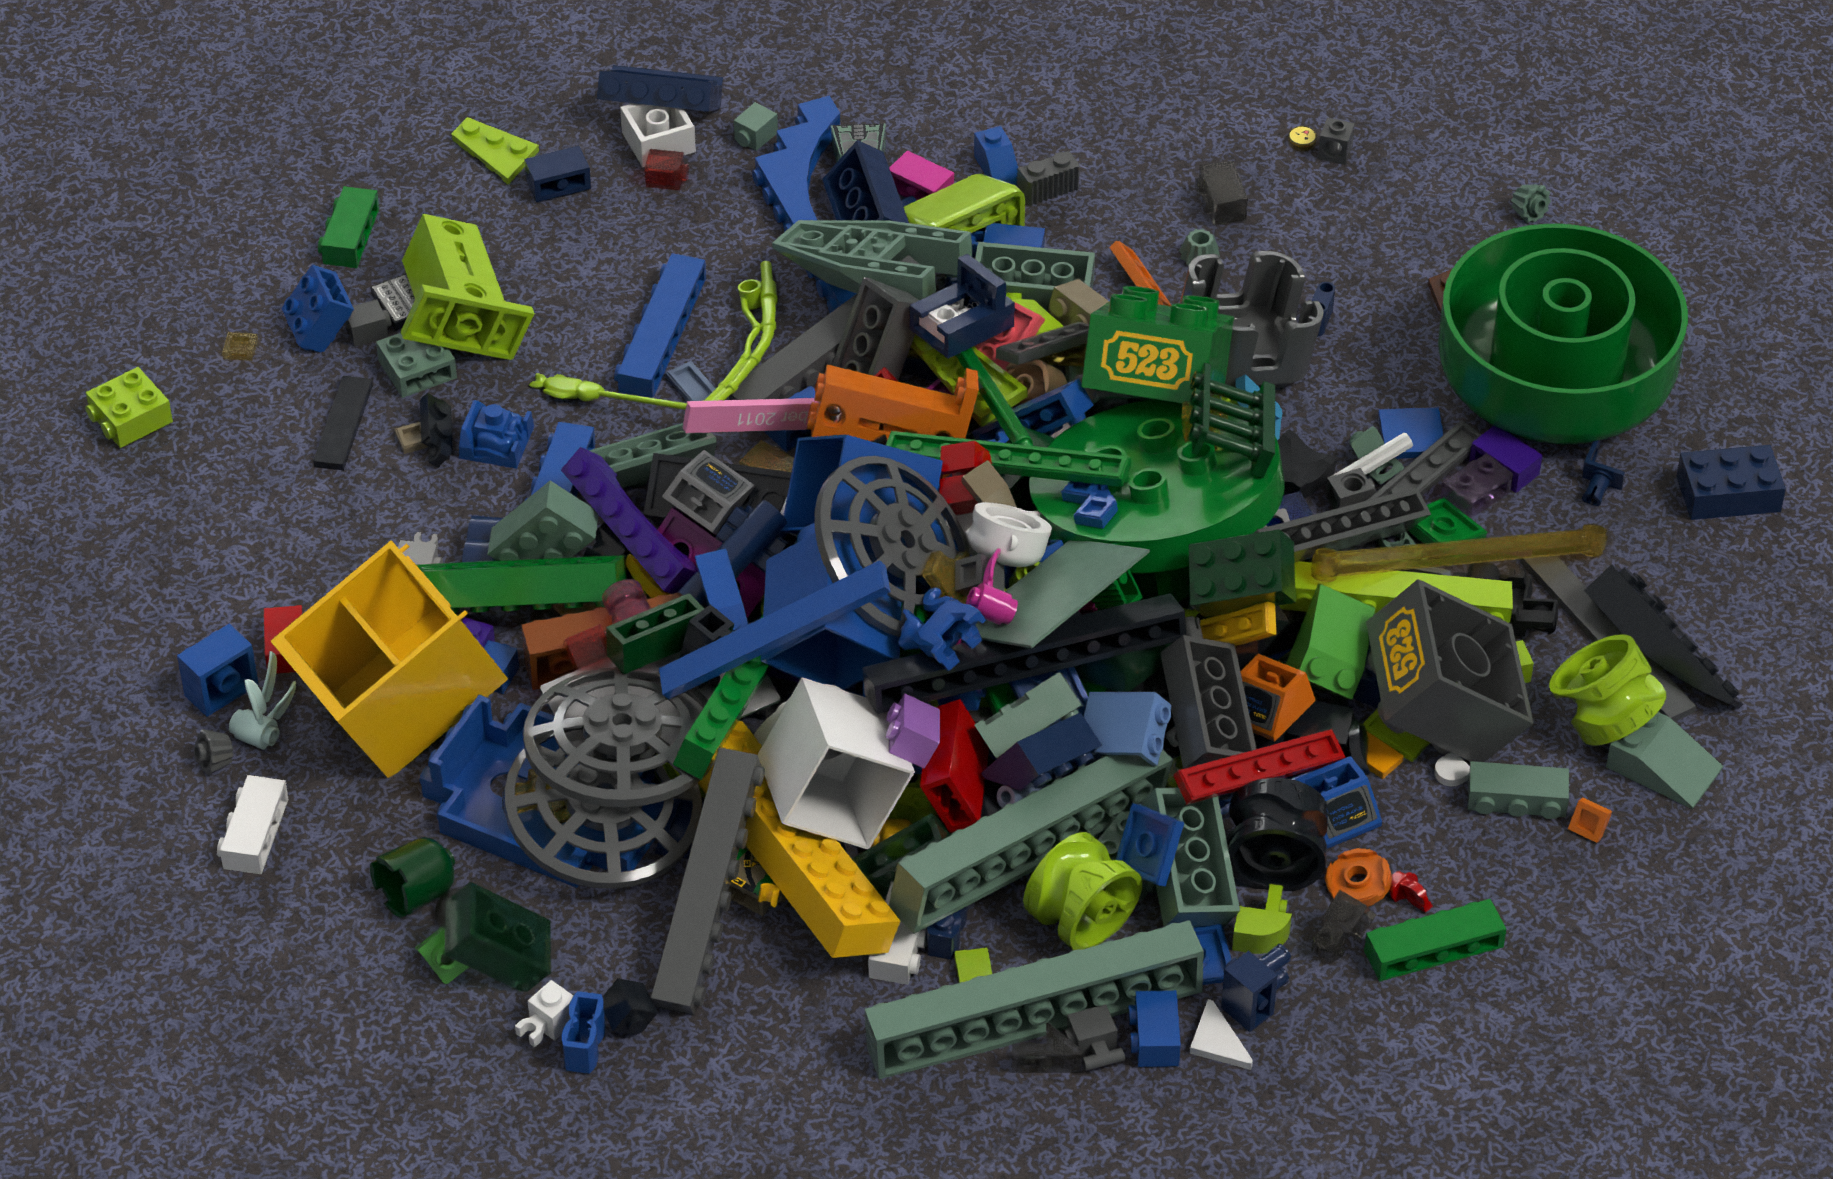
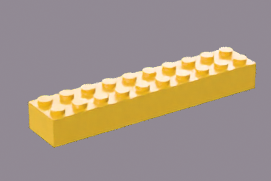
M738 721L722 748L758 755L762 745L744 722ZM713 767L698 782L705 793H707ZM764 775L761 787L756 786L753 798H756L754 815L752 818L748 817L745 829H748L746 847L832 958L888 953L900 924V919L837 840L781 823Z

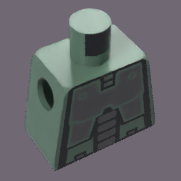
M885 123L831 125L832 150L836 162L839 161L856 140L885 152Z

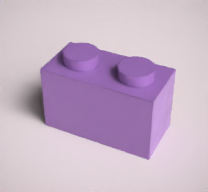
M904 693L898 704H892L886 717V721L889 722L886 738L889 739V753L925 768L940 744V709Z

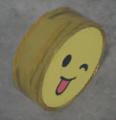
M1297 126L1289 131L1288 144L1291 148L1297 151H1308L1316 145L1317 134L1312 128Z

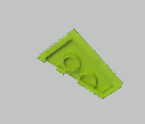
M468 117L451 133L452 140L473 157L478 158L485 164V167L498 174L508 185L525 167L524 159L534 157L539 152V145Z

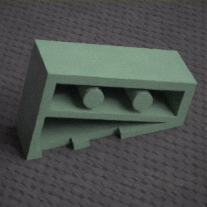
M1059 672L1026 692L1024 696L1012 704H1007L999 709L998 713L986 721L981 720L976 723L975 727L995 758L998 759L1017 741L1078 714V709L1083 707L1064 675Z

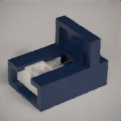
M965 254L958 258L957 283L910 305L909 329L949 359L1014 327L1015 302L1006 296V282L1002 278L995 275L970 255Z

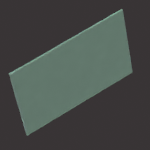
M1069 540L1005 591L1018 601L1015 616L1008 625L1004 623L998 625L988 620L983 624L979 621L976 623L981 639L1033 648L1150 552L1149 549L1093 541Z

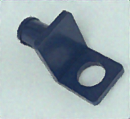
M1600 440L1593 441L1584 461L1582 477L1590 480L1582 500L1590 504L1592 498H1594L1595 500L1592 505L1600 506L1607 487L1623 489L1625 472L1595 462L1599 454Z

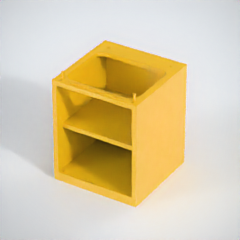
M392 540L271 640L272 644L335 720L387 778L397 774L461 719L466 706L471 705L478 695L488 697L508 680L507 676L461 621L468 614L466 610L457 616L450 608L451 604L410 557L403 554L410 546L406 543L399 549Z

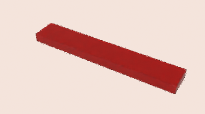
M1329 729L1178 770L1173 777L1188 805L1235 792L1244 785L1256 780L1286 778L1325 767L1346 757L1333 730Z

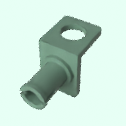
M1374 426L1364 432L1357 431L1350 438V446L1358 460L1385 444ZM1393 458L1368 473V475L1381 485L1402 471L1404 467L1396 458ZM1393 466L1388 472L1379 474L1385 467Z

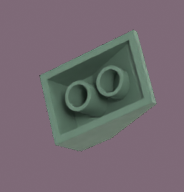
M1660 712L1638 730L1626 737L1611 742L1606 764L1607 768L1691 809L1696 806L1723 769V765L1676 722Z

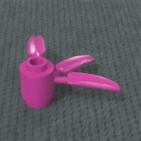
M997 548L987 563L983 583L979 584L978 587H972L966 604L977 608L986 620L998 625L1001 623L1008 625L1015 616L1018 601L1013 599L1011 594L993 587L994 568L1001 553V549Z

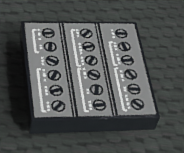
M407 274L370 287L371 295L375 300H378L382 310L387 309L391 324L395 330L403 328L415 301Z

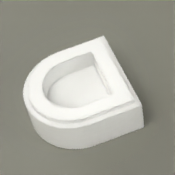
M1450 752L1438 759L1435 764L1434 775L1437 781L1443 785L1458 786L1468 780L1470 766L1459 755Z

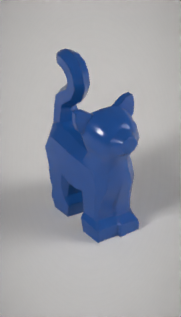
M935 587L928 590L923 596V608L928 612L934 613L925 624L909 610H903L906 621L901 627V636L898 644L903 650L921 649L928 657H934L938 663H941L946 670L950 671L960 662L952 647L960 639L971 649L977 646L982 639L976 623L979 621L983 624L986 619L977 608L970 604H963L949 596L939 598L942 593L941 589Z

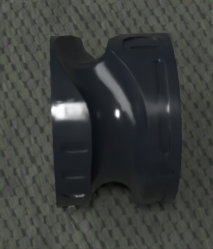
M1286 778L1256 780L1244 785L1234 793L1230 800L1229 814L1236 827L1227 836L1233 876L1247 886L1269 890V885L1274 884L1283 886V891H1296L1315 883L1323 874L1326 866L1327 846L1323 838L1327 832L1329 811L1324 797L1311 786Z

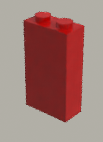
M961 699L936 707L940 709V744L926 767L922 768L920 788L950 833L958 829L967 828L981 818L985 778L981 772L987 768L989 747L975 727L976 723Z

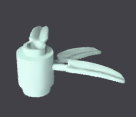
M272 651L269 652L267 674L262 692L253 680H245V687L253 711L250 709H238L233 714L229 723V732L234 734L236 739L262 750H265L268 745L273 746L279 737V728H277L276 720L280 719L284 714L296 690V681H293L289 690L267 716L263 715L267 710L266 703L271 698L276 679L277 657Z

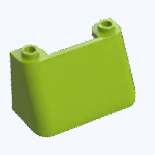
M979 173L904 206L908 221L912 224L968 231L971 233L992 223L1025 226L1024 193L1016 185Z

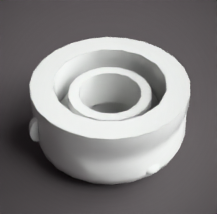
M983 502L975 505L972 513L973 524L966 531L970 546L978 554L982 553L991 558L996 549L999 548L1001 553L997 562L1011 567L1032 566L1041 560L1052 530L1051 525L1047 521L1033 513L1005 504Z

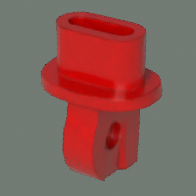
M1396 871L1392 874L1391 887L1388 892L1393 901L1397 902L1406 898L1416 908L1425 913L1433 907L1428 900L1427 891L1418 883L1416 874L1412 872L1403 873L1401 871Z

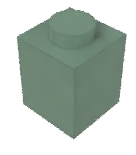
M756 102L734 119V139L743 147L748 146L757 151L777 134V113Z

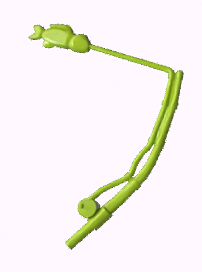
M763 261L760 264L761 282L749 279L738 285L742 312L751 323L752 331L747 337L745 351L740 356L739 361L725 379L718 384V387L702 401L726 400L731 394H734L738 386L754 367L759 364L770 346L774 330L776 329L775 316L778 298L776 283L773 281L772 264L769 261ZM762 308L761 323L757 322L750 310ZM762 331L760 342L753 353H751V345L759 332ZM536 373V381H532L528 385L535 389L545 388L543 390L544 394L558 399L579 398L586 402L603 396L686 410L687 403L609 392L605 391L597 383L565 377L561 374L546 378L544 375Z

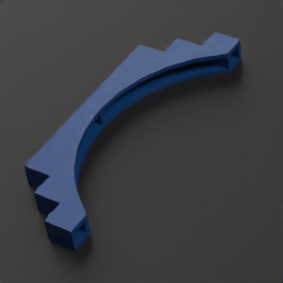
M830 95L798 104V116L795 117L796 125L777 130V143H774V152L755 157V170H752L754 183L757 187L761 186L763 188L764 200L767 205L772 204L774 217L777 223H783L784 232L798 220H817L809 201L808 192L811 175L820 156L832 142L831 125H840V112ZM806 270L810 279L815 278L819 296L826 297L829 313L857 294L828 284Z

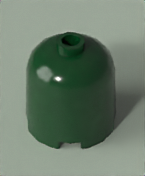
M422 837L376 857V860L370 863V875L375 890L382 888L384 895L388 899V901L384 902V905L395 916L402 918L445 895L450 890L454 882L455 860L449 849L444 848L434 839Z

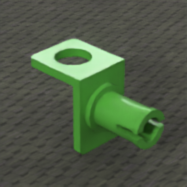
M440 927L415 947L444 984L450 983L471 966V962L443 927Z

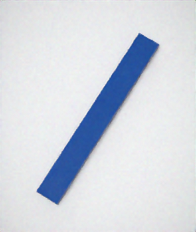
M879 560L660 667L659 674L662 694L667 699H671L890 593L886 565Z

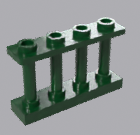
M1204 362L1201 371H1195L1190 383V389L1193 390L1189 406L1193 407L1189 416V423L1192 426L1188 435V440L1192 441L1191 453L1198 455L1205 442L1248 456V460L1251 461V474L1264 478L1275 454V384L1263 381L1259 392L1254 391L1251 393L1211 380V364ZM1210 392L1247 404L1249 406L1248 408H1245L1221 399L1211 397ZM1210 410H1213L1225 415H1229L1247 421L1249 426L1211 414L1209 412ZM1209 427L1246 438L1248 443L1210 431Z

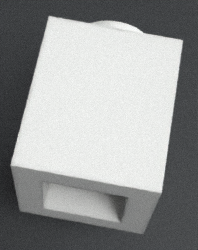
M550 980L528 1000L529 1018L522 1019L515 1025L516 1034L521 1037L525 1032L533 1031L529 1035V1042L533 1047L542 1041L544 1033L555 1041L562 1035L565 1024L570 1020L569 1004L573 995Z

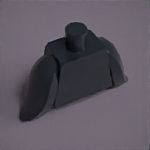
M1333 696L1329 703L1315 701L1275 742L1265 738L1256 746V749L1332 729L1345 757L1351 756L1365 775L1370 774L1367 763L1368 734L1366 728L1361 721L1355 718L1354 710L1348 707V701L1341 696Z

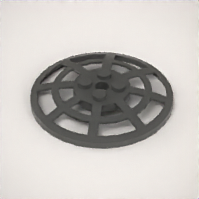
M879 456L858 457L834 470L823 483L817 496L815 507L817 546L823 564L833 583L847 577L848 574L838 556L832 533L850 535L855 555L862 568L873 564L861 539V536L869 537L872 550L877 558L875 562L880 560L886 565L888 572L900 579H904V590L897 588L889 582L891 592L887 594L897 601L903 602L901 621L880 611L871 602L855 609V612L866 621L886 633L900 637L901 627L906 621L903 610L907 609L914 614L915 605H923V596L925 594H916V579L924 574L927 575L934 588L941 589L942 593L939 598L944 596L951 597L949 589L955 579V561L970 557L969 547L963 529L951 507L936 488L918 472L890 458ZM865 464L884 466L888 471L890 479H877L865 485L850 472ZM900 474L912 480L916 485H918L933 500V502H931L924 494H922L916 488L912 487L907 483H904ZM841 481H844L857 492L850 505L848 521L831 520L833 496ZM881 488H893L897 503L887 506L873 491ZM906 492L916 497L927 507L922 515L916 509L909 506ZM865 500L877 511L872 517L870 524L860 522L861 508ZM935 519L943 531L947 545L936 541L935 534L930 526ZM945 519L947 520V522H948V524H949V526H950V528H951V530H952V532H953V534H954V537H955V540H956V543H957V546H958L959 551H957V550L955 549V544H954V541H953V538H952L950 529H949V527H948V525H947ZM901 537L906 541L907 547L901 542ZM938 555L949 559L948 571L944 581L934 567ZM961 594V603L965 604L963 600L965 596Z
M617 667L595 669L566 678L552 686L538 698L525 720L523 732L525 755L532 769L544 782L568 797L585 803L609 807L644 806L680 795L700 781L697 777L672 765L684 738L696 720L691 719L686 705L678 696L668 700L676 707L680 717L661 715L656 705L667 700L662 694L661 686L644 680L628 679V677L642 678L661 683L659 671L638 668L623 674ZM603 678H614V679H606V680H602V681H597V682L588 684V685H586V686H583V687H581V688H579V689H574V688H572V687H574V686H577V685H580V684H582V683L589 682V681H594V680L603 679ZM615 686V694L599 699L588 694V692L599 688ZM628 686L646 688L655 691V693L643 698L638 695L628 694ZM696 688L684 692L698 702L702 708L708 702L707 698ZM557 695L566 697L558 707L554 715V721L534 726L535 717L544 705ZM575 701L587 706L583 716L564 719L567 710ZM662 726L681 728L677 739L671 746H668L660 739ZM583 728L585 741L577 748L574 747L567 739L564 730ZM554 732L558 746L568 756L556 770L542 757L535 744L534 737ZM650 748L658 753V755L645 760L630 762V756L643 753ZM595 749L607 755L617 756V762L603 761L588 755ZM714 760L713 763L711 764V766H710V768L708 769V771H707V773L705 774V776L708 774V772L710 771V769L713 767V765H714V763H715V760ZM668 762L680 774L678 777L659 785L631 789L630 773L651 770ZM578 764L596 771L617 773V790L588 786L576 782L567 776Z
M583 728L564 730V732L567 733L574 730H582ZM554 732L536 737L534 739L535 744L542 757L551 767H558L566 759L564 757L566 754L561 748L557 751H552L541 746L542 743L554 737ZM660 737V739L663 742H665L668 746H671L668 742H666L664 739ZM585 738L573 741L571 744L577 748L585 741ZM525 748L516 757L508 772L504 790V811L508 827L515 841L537 865L563 880L592 888L616 889L636 886L668 872L682 860L693 844L702 811V799L698 783L680 795L664 800L662 811L658 819L654 821L642 810L643 806L609 807L585 803L568 797L555 789H546V782L539 776L537 777L535 792L515 796L518 773L527 758ZM650 748L643 753L633 755L630 758V762L651 758L657 752ZM595 749L592 751L593 758L617 762L615 759L607 758V754ZM579 764L568 777L588 786L617 790V773L596 771ZM662 765L653 769L661 783L670 780ZM630 773L631 789L659 785L643 784L638 773ZM674 798L692 801L693 804L690 823L684 836L678 843L664 830L672 813ZM565 800L566 807L572 816L564 825L553 815L548 802ZM537 804L543 821L555 833V836L544 849L526 831L518 815V808ZM634 821L646 830L634 838L618 841L617 830L630 825ZM581 825L594 830L604 831L605 842L589 840L576 835L575 832ZM654 838L668 851L664 857L647 866L621 872L620 853L638 849L651 842ZM566 843L585 851L606 854L607 872L580 869L560 861L555 856Z

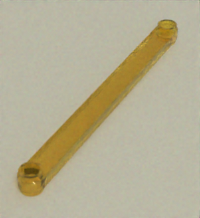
M1585 524L1580 530L1339 552L1333 549L1319 548L1315 550V555L1312 558L1311 576L1319 581L1332 582L1336 580L1337 576L1546 556L1582 553L1587 556L1598 557L1603 555V550L1606 548L1607 529L1596 524Z

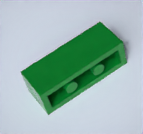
M343 186L340 196L334 200L332 217L327 218L325 235L319 238L318 253L322 254L323 264L350 268L358 267L380 210L377 190Z

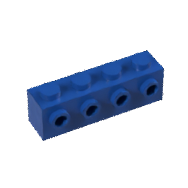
M1078 378L1012 408V410L1024 427L1040 433H1046L1049 436L1061 430L1066 423L1072 426L1085 419L1084 412L1094 406L1085 388L1081 387L1082 383ZM995 418L983 427L979 426L972 431V434L976 440L989 441L990 439H995L998 441L995 435L1000 431L1004 433L1005 431Z

